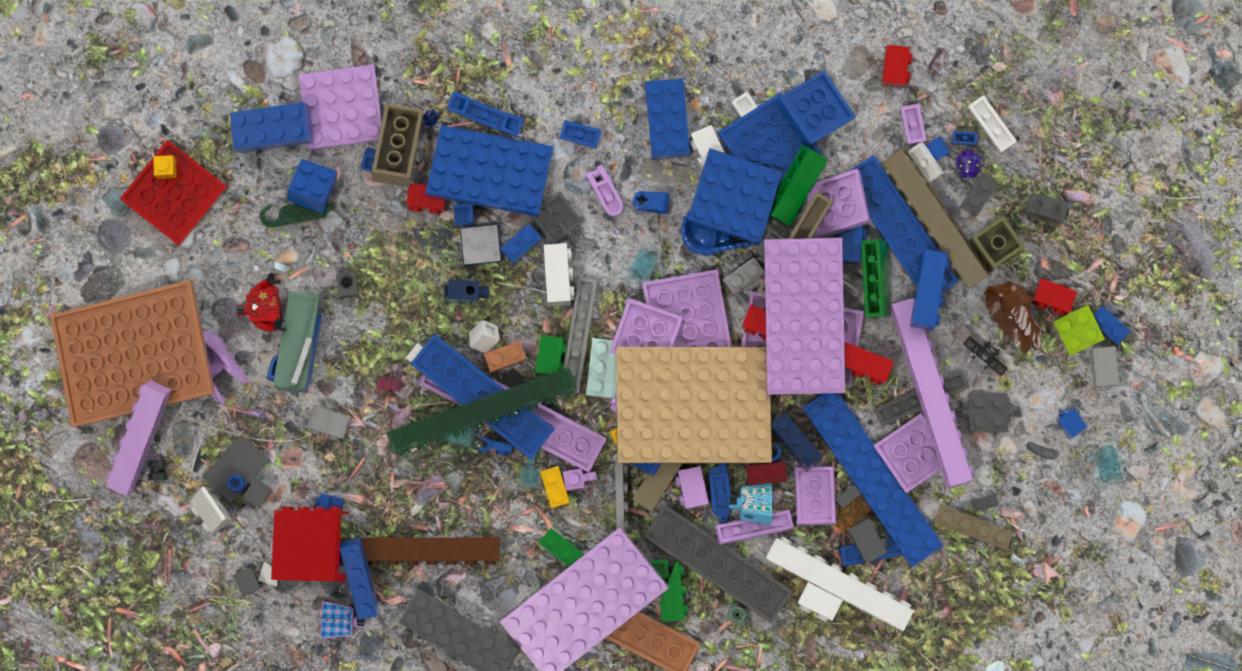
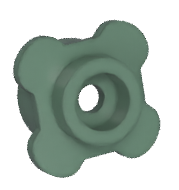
M734 603L726 618L729 621H734L737 626H742L744 624L743 620L749 615V611Z

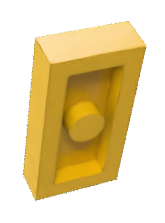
M559 466L540 471L551 509L570 503Z

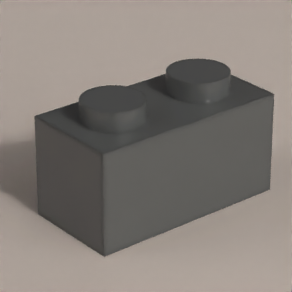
M848 485L845 488L846 491L835 495V501L841 509L861 495L855 485Z
M996 494L971 501L974 512L999 506Z

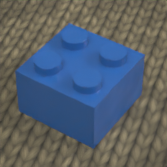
M301 159L288 187L287 201L323 213L336 185L337 171Z

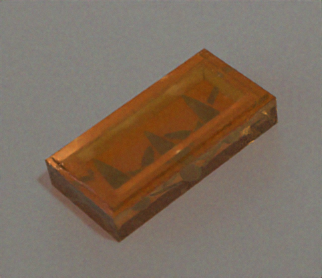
M859 495L836 515L835 526L844 535L848 529L852 528L872 510Z

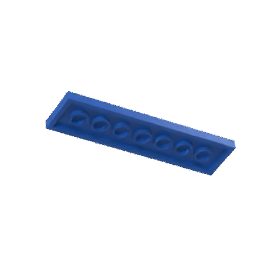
M873 155L850 171L855 169L860 171L870 220L883 240L887 241L888 247L916 287L923 251L925 249L938 250ZM950 268L944 272V278H947L945 289H942L941 293L959 282Z
M433 334L410 363L530 459L535 456L555 430L435 334Z

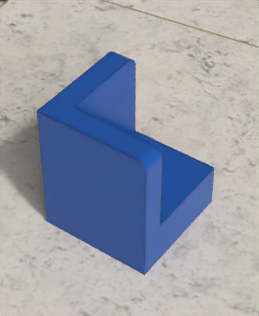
M453 204L455 226L474 225L473 204Z

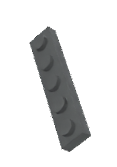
M962 370L943 378V389L945 393H948L949 397L970 388ZM913 391L874 409L883 427L922 408L917 392Z

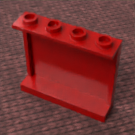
M282 506V510H274L271 580L346 582V574H339L341 514H349V512L341 511V507H329V510H325V507H313V510H309V507H298V510H294V507Z

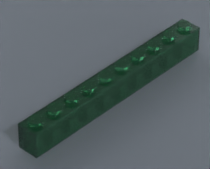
M569 367L386 433L393 454H399V457L410 454L409 450L425 449L429 447L428 443L435 441L438 444L446 441L448 436L454 435L455 438L464 435L465 430L470 428L473 431L481 429L483 424L490 422L491 425L502 421L501 417L507 415L509 418L520 415L519 411L527 409V411L535 410L538 408V404L544 402L546 405L557 402L556 398L561 396L564 399L574 396V392L578 390Z

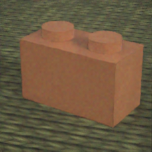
M520 341L484 354L491 374L527 361Z

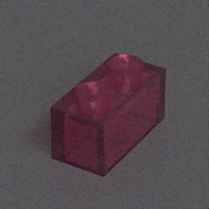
M378 377L376 389L401 392L402 379Z

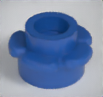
M239 474L232 475L227 480L228 490L234 493L242 492V489L246 486V481Z

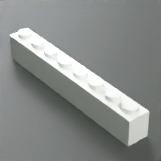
M784 537L780 539L775 538L765 557L766 560L896 629L904 631L914 610L910 609L911 604L903 600L900 603L893 600L894 596L886 591L883 594L876 591L877 587L869 582H866V584L859 582L860 578L852 573H849V575L842 573L843 569L835 564H832V566L825 564V559L822 557L808 555V550L801 546L797 548L791 546V541Z

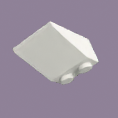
M203 486L190 501L193 505L190 507L196 517L200 515L204 521L201 524L207 533L211 531V533L215 534L233 521L210 488Z

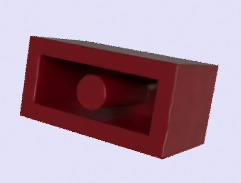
M785 462L745 467L747 486L787 482Z

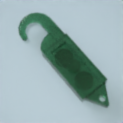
M327 203L324 212L320 213L297 204L281 207L279 219L267 220L265 212L271 208L269 205L261 210L259 218L264 226L274 228L325 219V216L336 206Z

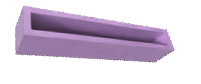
M152 380L145 385L142 384L138 392V395H140L139 400L132 407L133 416L125 426L127 432L122 436L119 442L120 450L115 454L112 461L114 463L113 469H110L106 476L108 480L106 487L125 496L133 492L171 389Z

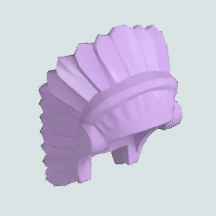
M203 330L212 379L225 369L230 375L247 384L249 380L244 376V371L240 366L236 364V360L228 351L227 346L223 344V339L218 338V335L210 330ZM213 382L215 394L210 396L223 405L225 404L224 399Z

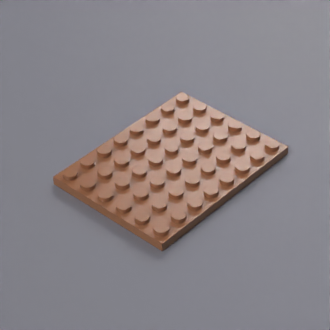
M193 280L50 315L71 427H79L133 414L132 407L140 397L138 395L139 389L142 384L145 385L150 380L171 389L166 405L215 394Z

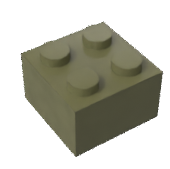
M1004 216L969 240L990 271H993L1025 248Z

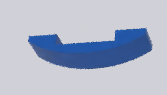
M453 91L446 108L478 124L518 137L524 121L523 118L508 112H502Z

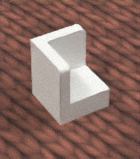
M481 320L469 332L470 347L487 353L499 341L498 326Z

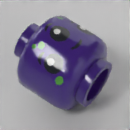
M963 150V154L956 157V171L961 175V178H975L981 172V156L974 154V150Z

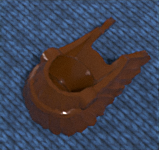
M1007 281L1002 285L988 286L984 292L986 296L984 301L987 302L986 307L989 308V314L993 316L994 322L998 323L999 329L1003 330V334L1009 335L1010 341H1014L1015 346L1020 347L1024 354L1030 350V343L1032 348L1037 351L1041 347L1040 328L1032 318L1030 310L1031 297L1027 295L1024 286L1014 284L1011 281Z

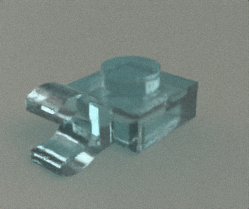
M535 456L532 459L527 457L526 468H520L519 487L539 488L540 469H534Z

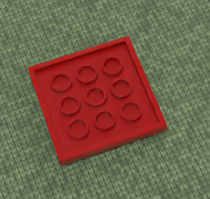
M167 139L154 156L173 155L176 159L177 178L157 179L154 176V159L152 158L119 199L180 247L228 187Z

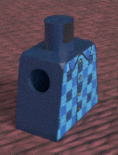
M448 280L445 283L444 303H476L479 298H489V287L479 286V281ZM466 289L471 291V295L466 293Z

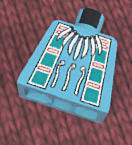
M772 483L741 487L740 497H729V509H740L741 520L771 525Z

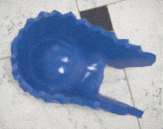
M690 211L683 217V223L681 224L682 240L687 249L694 254L710 256L721 251L758 245L749 241H732L731 235L688 222L687 219Z

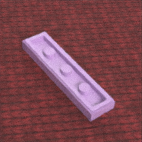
M790 510L772 513L771 525L744 520L715 525L719 545L794 529Z

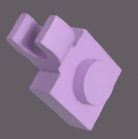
M582 469L563 472L566 491L585 488V482L598 480L597 472L583 474Z

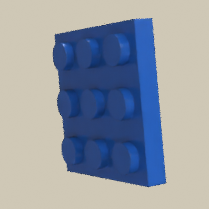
M825 70L777 99L808 146L813 145L856 118Z

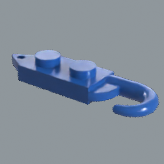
M719 463V466L709 471V483L713 513L724 524L730 511H732V509H729V497L731 495L727 463Z

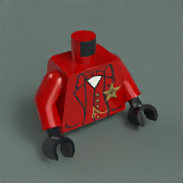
M278 273L268 274L266 279L260 281L246 295L247 304L236 306L238 317L249 315V321L256 328L265 332L286 331V328H282V324L287 321L282 320L278 288L276 285L273 286V284L281 283V280L275 281V276Z

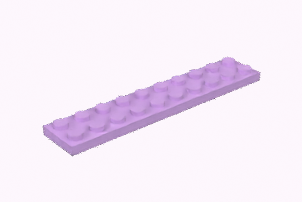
M423 375L419 385L464 407ZM494 380L555 429L542 445V449L588 473L591 471L607 438Z

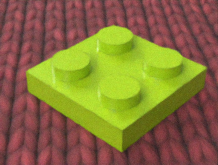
M1089 305L1053 321L1070 356L1105 340Z

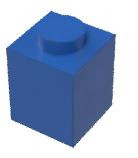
M1066 408L1058 414L1060 418L1056 422L1068 439L1073 438L1087 428V425L1074 408L1070 411Z

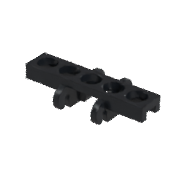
M969 336L963 343L974 354L972 359L978 356L987 364L984 367L985 370L990 367L999 376H1002L1008 369L994 357L999 355L998 351L1000 349H994L990 345V341L988 343L985 342L983 347ZM969 340L974 343L973 347L967 345ZM986 347H987L990 351H992L994 354L992 355L989 351H987V350H986ZM985 352L989 354L987 360L982 358V354ZM993 361L996 362L995 366L991 365ZM998 365L1004 369L1003 372L997 370Z

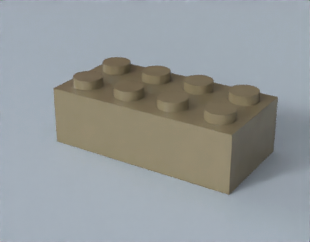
M389 103L385 104L372 167V181L410 187L423 122V109Z

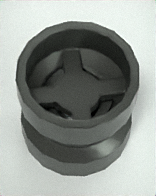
M167 460L147 461L148 468H150L148 480L168 479V475L165 472Z

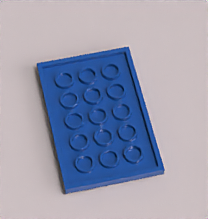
M441 125L426 188V196L539 217L553 146Z

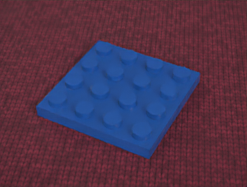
M782 93L777 94L717 133L732 156L782 172L779 184L782 182L802 144L823 156L816 143L811 146L807 145L777 100L783 95Z
M709 148L687 221L760 245L782 172Z

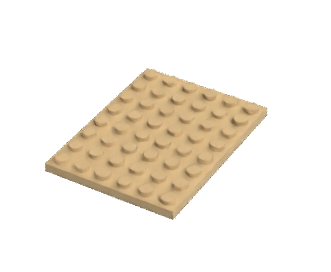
M616 347L617 463H772L770 394H767V347Z

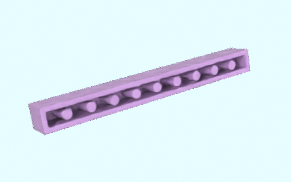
M914 298L892 304L890 312L945 483L949 490L971 483L974 472L972 467L968 466L966 460L968 459L966 449L962 448L960 442L962 440L961 432L959 429L956 430V417L954 412L950 411L948 405L950 404V398L948 393L944 392V380L942 375L938 374V361L932 355V343L925 334L927 330L910 327Z

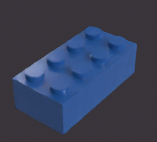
M683 78L645 81L651 160L690 157Z
M304 102L230 112L233 150L238 153L313 143L310 106Z

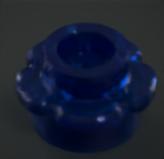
M435 109L427 110L423 117L425 126L434 127L439 118V113L435 112Z

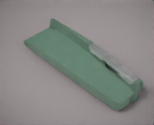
M289 292L284 318L287 322L283 324V328H286V331H282L274 376V387L277 390L285 391L290 389L291 393L299 394L300 390L304 391L306 388L321 299L320 292L318 295Z

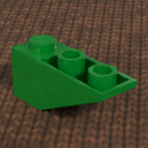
M679 562L675 563L667 583L669 588L663 593L660 600L661 622L685 620V616H688L687 604H683L686 588L685 585H681V577H684L683 565L679 566Z

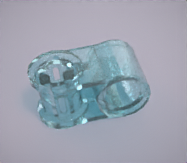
M1110 445L1099 447L1096 456L1101 482L1105 483L1106 480L1112 479L1121 480L1122 473L1116 449ZM1106 448L1111 452L1109 459H1105L1102 456V452Z

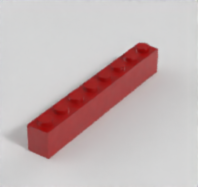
M750 304L741 327L745 329V333L755 336L756 333L763 336L762 340L766 341V310ZM844 342L845 369L852 371L851 375L861 379L863 376L870 379L869 382L878 386L881 383L885 384L887 382L894 361Z

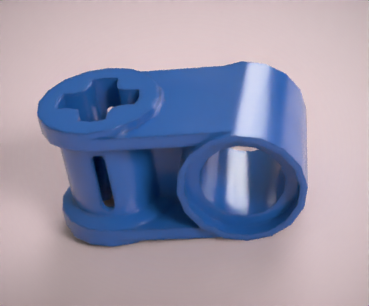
M639 191L634 195L632 204L638 211L667 214L670 194L665 192ZM640 197H643V201L646 202H644L643 205H640V202L636 200H639Z

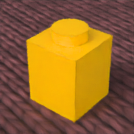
M173 155L153 156L154 176L157 179L177 178L176 159Z

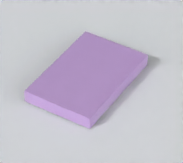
M795 467L797 526L835 525L834 467H813L807 473L802 467Z

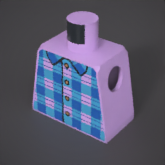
M322 602L320 639L353 635L354 628H365V619L358 620V617L354 616L355 608Z

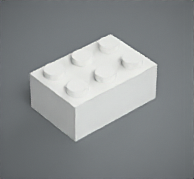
M567 243L544 245L548 306L571 305V300H575L574 286H570V281H573V269L568 265V262H572L571 248H567Z

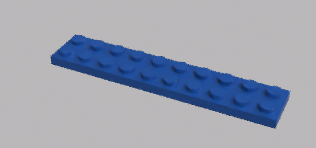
M823 393L802 408L911 568L943 546L908 493H905L873 446V442L839 393Z

